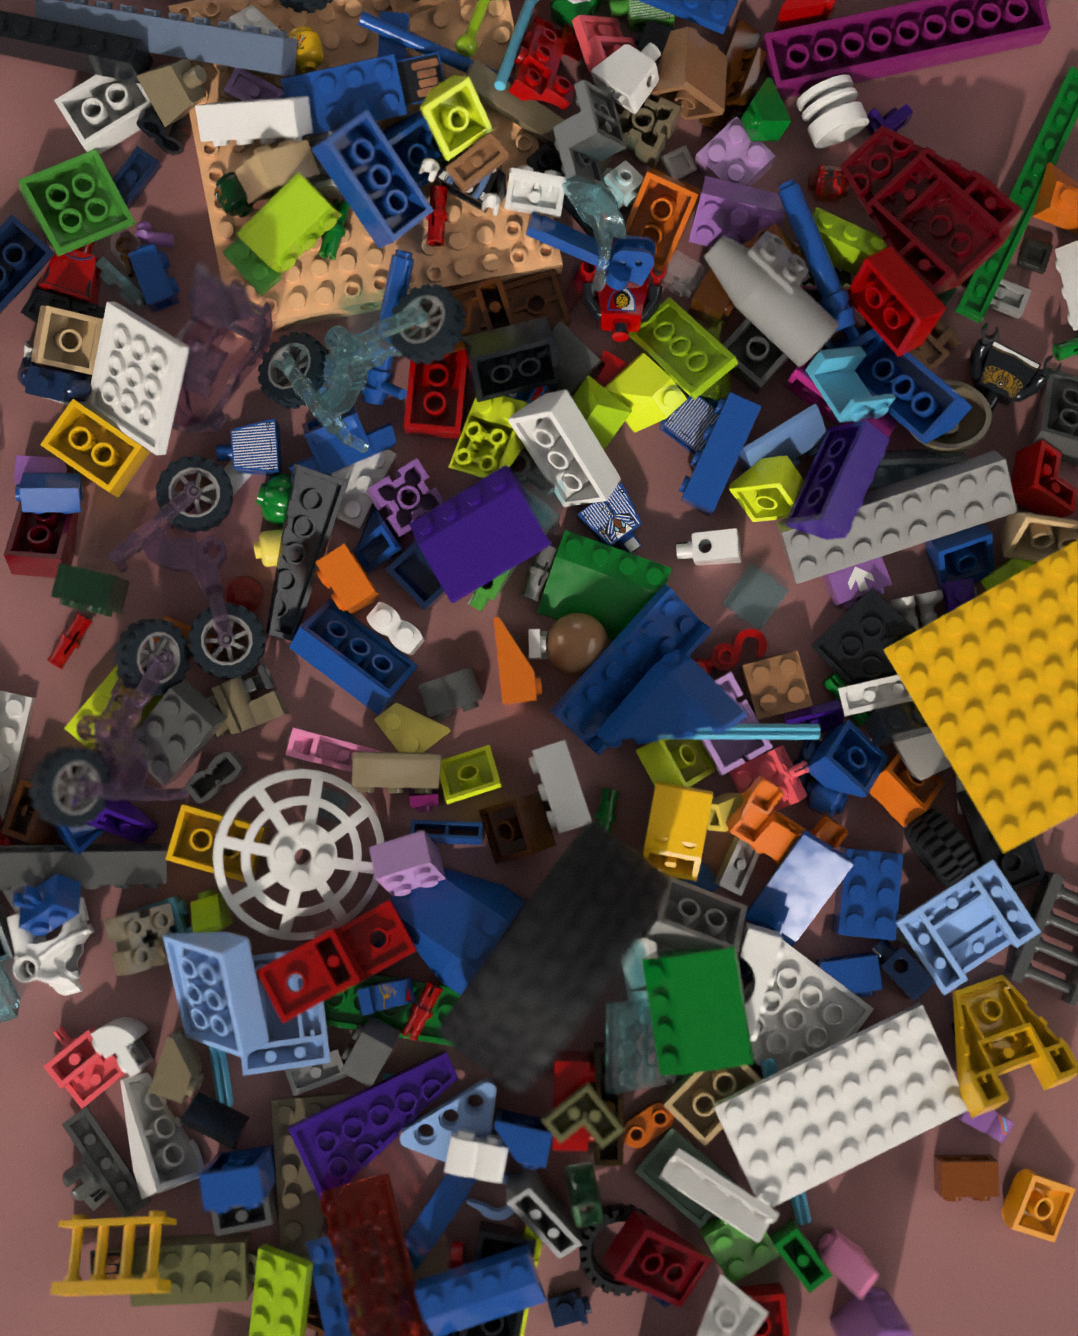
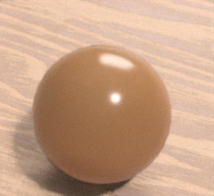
M570 613L560 617L550 627L546 637V652L550 662L559 671L571 676H582L609 646L608 635L603 625L594 617L584 613Z

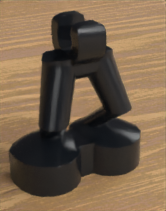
M149 108L140 112L136 122L137 126L148 137L155 138L154 142L163 151L170 155H178L184 151L187 136L181 129L188 126L187 115L164 127L155 109Z

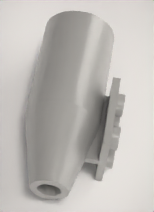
M768 230L751 249L723 235L704 256L735 307L798 367L807 362L838 328L839 323L799 286L809 271L806 268L805 262L798 255H793L785 247L781 238L771 234Z

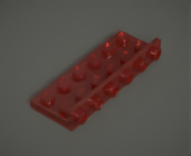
M389 1173L321 1192L320 1206L322 1213L326 1216L329 1227L327 1236L334 1248L336 1257L334 1261L335 1270L341 1278L343 1286L342 1299L348 1307L350 1316L349 1329L352 1336H429L428 1328L415 1294L416 1281Z

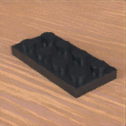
M963 790L956 793L980 866L993 859L1014 891L1047 878L1034 837L1003 853L968 792Z

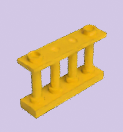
M149 1211L148 1216L88 1219V1215L75 1214L71 1215L70 1220H59L58 1227L72 1229L67 1276H64V1281L51 1283L50 1294L59 1296L171 1293L172 1280L161 1279L158 1267L162 1226L176 1225L177 1219L166 1217L165 1211ZM150 1226L146 1273H143L142 1279H134V1274L131 1273L136 1227ZM124 1227L120 1273L116 1274V1280H108V1275H105L109 1231L110 1228ZM84 1229H98L93 1275H90L89 1281H82V1276H79Z

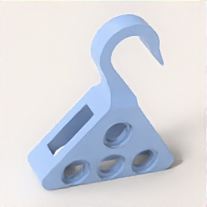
M485 1077L418 1117L412 1123H409L402 1130L400 1136L401 1144L404 1147L446 1162L452 1132L458 1133V1129H466L475 1132V1136L479 1138H486L487 1135H491L497 1092L496 1080L492 1077ZM477 1094L483 1098L484 1102L482 1105L474 1107L469 1104L468 1097ZM453 1109L458 1113L459 1118L455 1121H448L445 1119L443 1112ZM429 1124L433 1127L434 1133L430 1136H424L420 1133L419 1126ZM504 1171L502 1184L506 1185V1180L512 1177V1175ZM467 1198V1204L479 1210L483 1216L491 1220H504L515 1213L508 1204L496 1208L486 1202Z

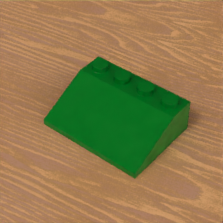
M565 530L536 613L555 620L570 613L588 614L597 619L605 628L608 638L614 640L662 586L667 584L672 568Z
M736 946L655 951L642 959L660 1075L692 1074L754 1063Z

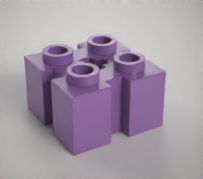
M417 458L398 469L394 473L397 479L393 482L387 476L369 487L366 491L377 510L384 507L389 514L384 521L396 539L411 530L409 523L445 502L436 487L429 491L424 483L429 476ZM404 492L405 496L407 494L412 496L409 502L410 506L401 502V493Z

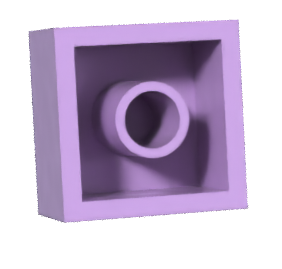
M736 116L696 154L694 163L698 172L704 178L709 176L751 187L771 168L775 155L761 141H750L742 121Z
M424 830L369 847L375 879L392 896L407 895L412 889L418 887H433L438 884V881L446 879L439 848Z

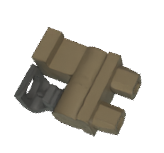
M267 664L258 666V673L255 676L247 679L235 677L211 688L213 692L205 696L214 707L220 708L222 714L227 718L215 733L217 737L229 734L237 735L289 714L279 690L269 692L253 701L251 700L250 695L253 691L260 689L274 690L277 688Z

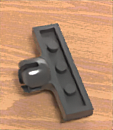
M88 1106L62 1123V1126L82 1156L80 1161L67 1169L62 1176L66 1188L80 1178L83 1181L70 1192L72 1197L77 1201H82L98 1189H104L123 1217H131L151 1202L149 1197L141 1198L134 1174Z

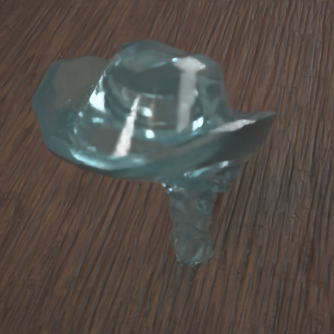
M581 181L564 182L562 184L563 192L570 203L576 208L582 221L593 228L595 240L599 245V258L593 284L595 291L600 292L606 285V268L611 255L613 238L626 239L625 223L622 214L618 210L615 196L606 187Z

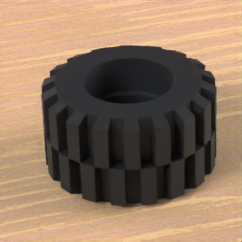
M935 808L929 809L904 828L905 838L909 846L925 868L940 883L949 887L977 866L975 853L965 837L948 817Z

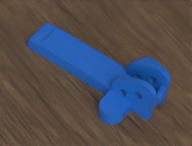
M534 212L529 219L526 231L527 236L606 270L605 282L615 290H624L629 281L642 286L654 265L656 244L649 237L616 236L612 244L609 245Z

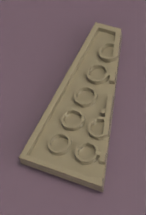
M357 1091L271 1099L281 1250L309 1261L306 1242L321 1238L329 1203L323 1207L291 1137L288 1126L357 1093Z

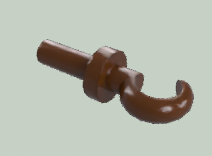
M122 237L117 240L116 249L122 253L120 261L125 263L127 277H133V267L128 255L130 253L129 249L120 247L122 242L130 243V239Z

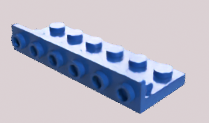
M664 584L550 711L597 755H600L609 746L597 737V730L650 668L660 661L664 655L676 649L689 657L704 642L706 637L712 632V629L702 622L669 586Z

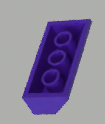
M867 420L829 427L785 524L793 529L826 540L846 538L852 529L855 516L863 504V498L867 489L874 480L875 471L880 460L885 455V449L890 439Z

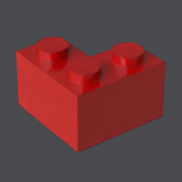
M1042 439L1016 453L1011 479L1014 499L1016 503L1032 514L1064 518L1075 512L1078 489L1058 476L1062 453Z

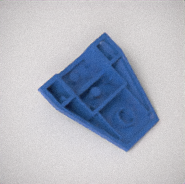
M443 868L446 879L438 881L437 885L429 888L418 887L412 889L409 894L404 896L393 895L390 900H392L418 949L417 952L439 981L461 995L521 910L526 900L502 884Z

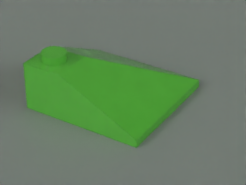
M96 149L18 180L21 196L57 256L135 225L130 211Z

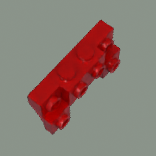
M536 16L525 32L521 42V48L515 59L517 65L508 92L522 101H544L556 105L565 111L571 104L575 86L570 84L566 78L557 75L562 54L579 62L583 54L576 38L575 30L565 24L561 31H559L552 23Z

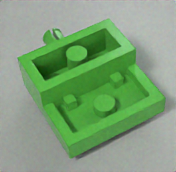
M719 1217L704 1224L700 1229L727 1280L732 1284L780 1257L767 1231L762 1240L757 1243Z

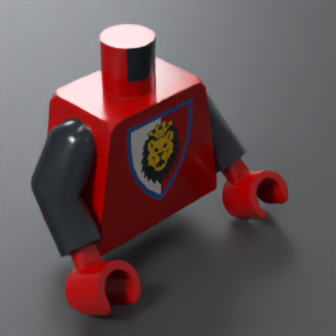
M584 261L582 262L580 273L585 277V282H583L584 306L593 319L599 320L600 329L612 331L613 340L617 342L626 341L629 338V332L640 331L642 323L648 322L658 310L663 288L660 285L661 280L667 275L665 265L663 274L656 276L653 273L654 263L650 271L653 278L652 284H649L650 279H646L642 286L629 281L626 288L619 291L611 288L605 282V277L596 276V281H594L593 275L598 267L593 265V272L588 273L584 270Z

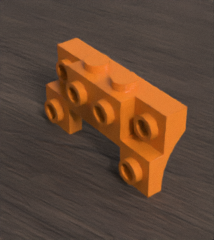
M760 775L742 795L743 804L726 822L731 834L750 844L757 853L762 854L764 852L769 855L778 865H780L804 830L835 849H838L842 841L849 834L844 826L826 815L809 831L774 810L773 808L784 793L780 787Z

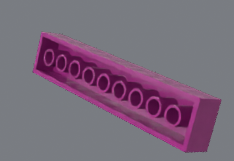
M920 0L766 33L760 48L767 52L764 60L766 76L773 79L781 99L802 95L816 84L834 76L850 75L853 83L1041 44L1051 30L1044 0Z

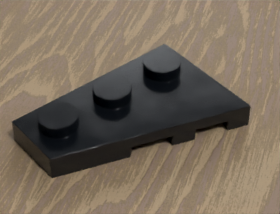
M35 289L20 313L33 322L38 323L40 306L55 307L104 319L106 308Z

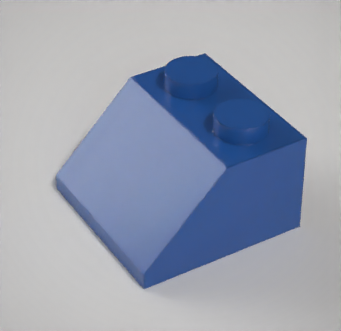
M985 523L926 542L927 556L938 587L942 592V583L972 578L973 583H976L995 570L993 537Z
M848 719L827 732L807 766L810 769L809 773L825 788L866 797L889 757L881 749L874 747L873 742Z
M497 1108L494 1127L516 1162L522 1163V1167L530 1170H538L539 1167L546 1168L553 1134L543 1123L542 1118Z

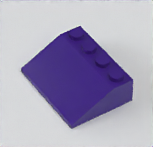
M507 465L409 523L421 551L452 603L551 545L520 480Z

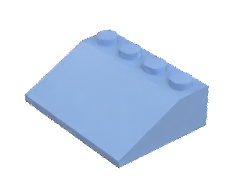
M230 932L168 933L164 935L163 940L185 1037L245 1058L269 1041L267 1023L264 1018L262 998L259 994L257 974L254 969L251 945L248 938Z

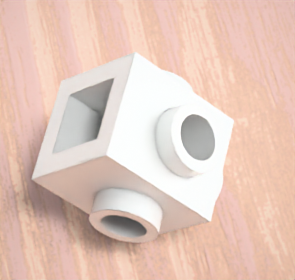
M625 160L615 169L610 167L602 174L605 189L596 194L616 212L624 205L629 207L634 203L644 177Z

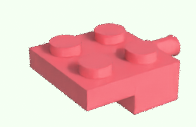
M578 15L572 20L576 38L589 73L623 45L629 44L637 49L633 38L623 37L617 18Z
M783 744L751 760H747L744 764L729 771L739 793L744 794L759 775L780 787L784 795L773 808L776 811L795 804L808 796L799 776L810 771L809 766L803 768L807 765L806 761L793 766Z
M61 1026L53 1035L60 1041L63 1048H61L58 1055L43 1067L60 1089L65 1087L81 1109H83L126 1073L120 1069L116 1053L105 1059L103 1054L100 1055L94 1049L91 1033L97 1030L95 1026L74 1039L65 1030L64 1026Z

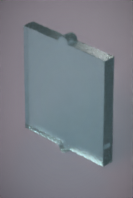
M750 564L722 604L739 615V620L744 619L758 630H761L789 590L773 580L771 574L766 575Z

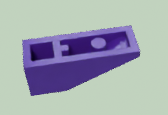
M84 775L82 776L80 781L85 782ZM109 786L111 795L109 799H106V808L103 812L97 814L98 818L93 822L88 821L87 825L138 844L143 843L158 829L157 824ZM73 797L72 806H75L78 801Z

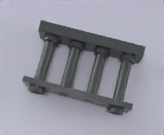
M1045 871L1047 878L1041 880L1028 912L1041 933L1018 948L1014 947L1003 975L1021 984L1023 979L1029 977L1064 992L1061 1000L1075 1006L1078 1001V955L1044 941L1041 935L1044 927L1050 924L1078 936V924L1053 914L1052 910L1055 900L1059 898L1078 905V893L1064 887L1062 882L1065 877ZM1041 951L1074 965L1069 980H1063L1032 967L1030 962L1034 952Z

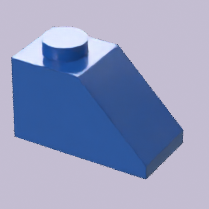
M874 952L816 959L817 965L853 993H858L859 997L875 995V990H883L878 955Z

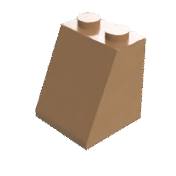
M686 26L681 29L672 30L657 66L659 81L650 95L657 100L662 97L681 106L680 116L687 121L723 115L725 110L727 56L718 50L719 48L716 44L708 42L701 37L695 28Z

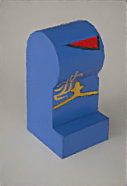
M411 977L362 985L357 989L362 1015L372 1014L376 1011L408 1004L416 1000Z

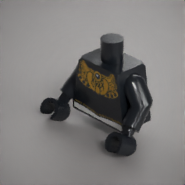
M985 323L981 327L982 339H978L969 358L970 376L974 380L973 387L984 395L993 413L998 402L1008 406L1013 401L1021 402L1036 394L1049 379V374L1059 372L1062 362L1056 368H1049L1047 363L1053 358V355L1046 357L1043 369H1039L1041 364L996 341L999 337L998 326L992 335H986L985 331L988 328V323Z

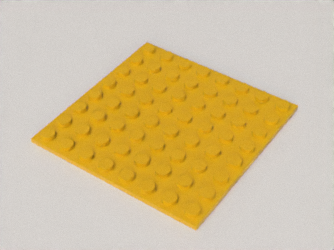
M1078 540L883 649L1003 853L1078 813Z

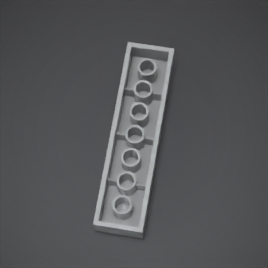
M994 450L867 492L863 498V504L852 523V529L846 538L826 540L788 527L785 524L787 519L776 522L790 573L796 584L1016 513L1017 508L1006 460Z

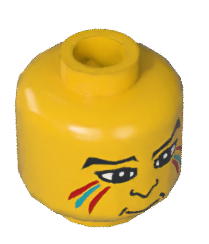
M306 26L292 29L287 37L297 39L295 69H298L300 73L316 71V67L320 66L324 61L320 35L313 31L312 28Z

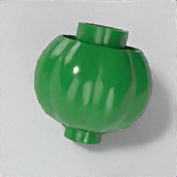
M290 474L275 475L270 478L268 484L262 483L259 489L256 505L262 506V516L266 521L275 526L283 527L292 476Z

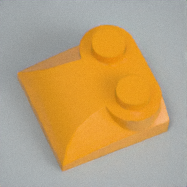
M1030 1169L1020 1170L1013 1179L1002 1207V1217L1005 1225L1013 1230L1055 1243L1076 1189L1039 1175Z

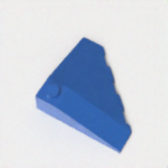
M676 649L664 655L660 661L650 668L597 730L596 735L610 748L621 747V741L625 739H635L637 744L658 742V736L661 734L673 733L675 739L696 736V730L711 728L713 734L723 733L746 718L748 714L696 662Z

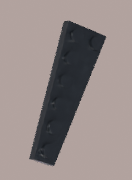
M295 463L292 470L266 628L267 634L293 641L301 625L317 577L315 571L319 570L315 562L325 554L348 485L347 481Z

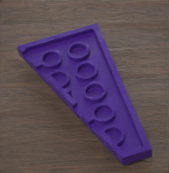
M446 1050L372 1085L371 1088L368 1087L288 1126L291 1137L323 1207L331 1201V1198L341 1188H344L351 1181L353 1176L377 1157L399 1135L402 1129L409 1123H412L427 1105L434 1102L458 1079Z

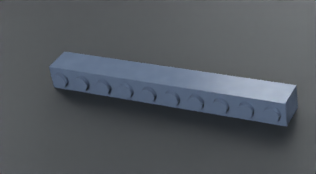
M36 0L35 18L138 38L142 40L150 53L277 75H295L297 39L287 37V31L269 29V34L261 33V27L244 25V30L236 29V23L218 21V26L210 25L211 19L193 16L192 22L186 21L185 14L168 12V17H162L160 10L144 8V13H138L136 6L119 4V9L112 8V2L95 0V5L88 4V0Z

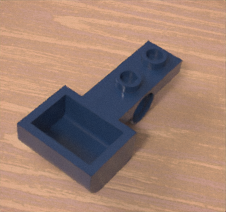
M417 541L386 568L387 572L425 611L430 609L446 594Z

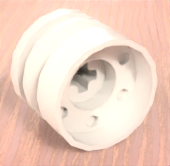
M839 75L824 80L804 92L796 102L799 111L803 112L801 116L803 121L812 122L807 131L816 149H824L842 143L858 134L869 123L862 103L853 102L857 98L858 93L855 88H852L854 83L850 75Z

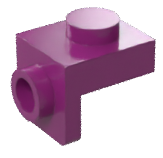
M408 788L410 808L416 807V812L433 811V806L439 805L437 788H432V794L415 793V788Z

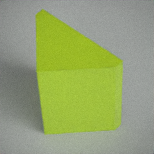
M589 375L572 398L603 450L606 449L632 412L629 407Z

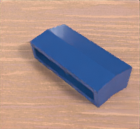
M411 820L410 834L416 833L417 828L445 829V835L427 834L434 843L483 845V822ZM450 829L478 830L479 833L478 836L450 835Z

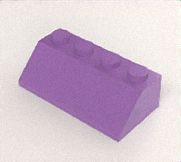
M870 1287L862 1300L854 1295L830 1318V1325L835 1336H913V1330L888 1291L880 1287Z

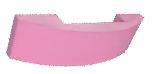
M293 727L285 755L352 772L353 752L383 751Z

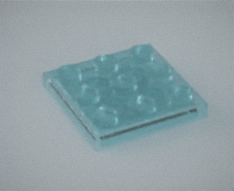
M648 998L606 1003V1092L616 1094L676 1083V1075H660Z

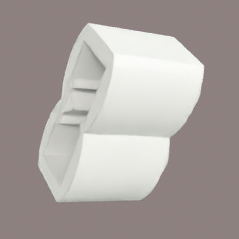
M378 602L366 617L373 629L389 637L392 644L405 654L414 655L425 641L422 633L413 624L404 621L399 613L388 604Z
M458 1129V1133H451L444 1172L457 1176L473 1177L488 1182L502 1183L508 1147L500 1136L487 1135L486 1138H479L475 1136L473 1131Z

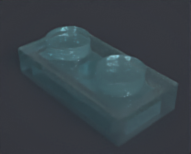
M102 256L96 263L97 267L102 271L99 276L110 287L116 284L122 290L119 295L130 306L136 303L143 309L147 305L143 293Z

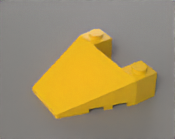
M1003 974L953 992L957 1080L960 1096L971 1118L995 1110L1010 1099L999 1075L1030 1064L1044 1091L1066 1083L1078 1075V1062L1069 1045L1062 1037L1058 1039L1046 1026L1049 1023L1042 1016L1038 1017L1027 1005L1029 1002Z

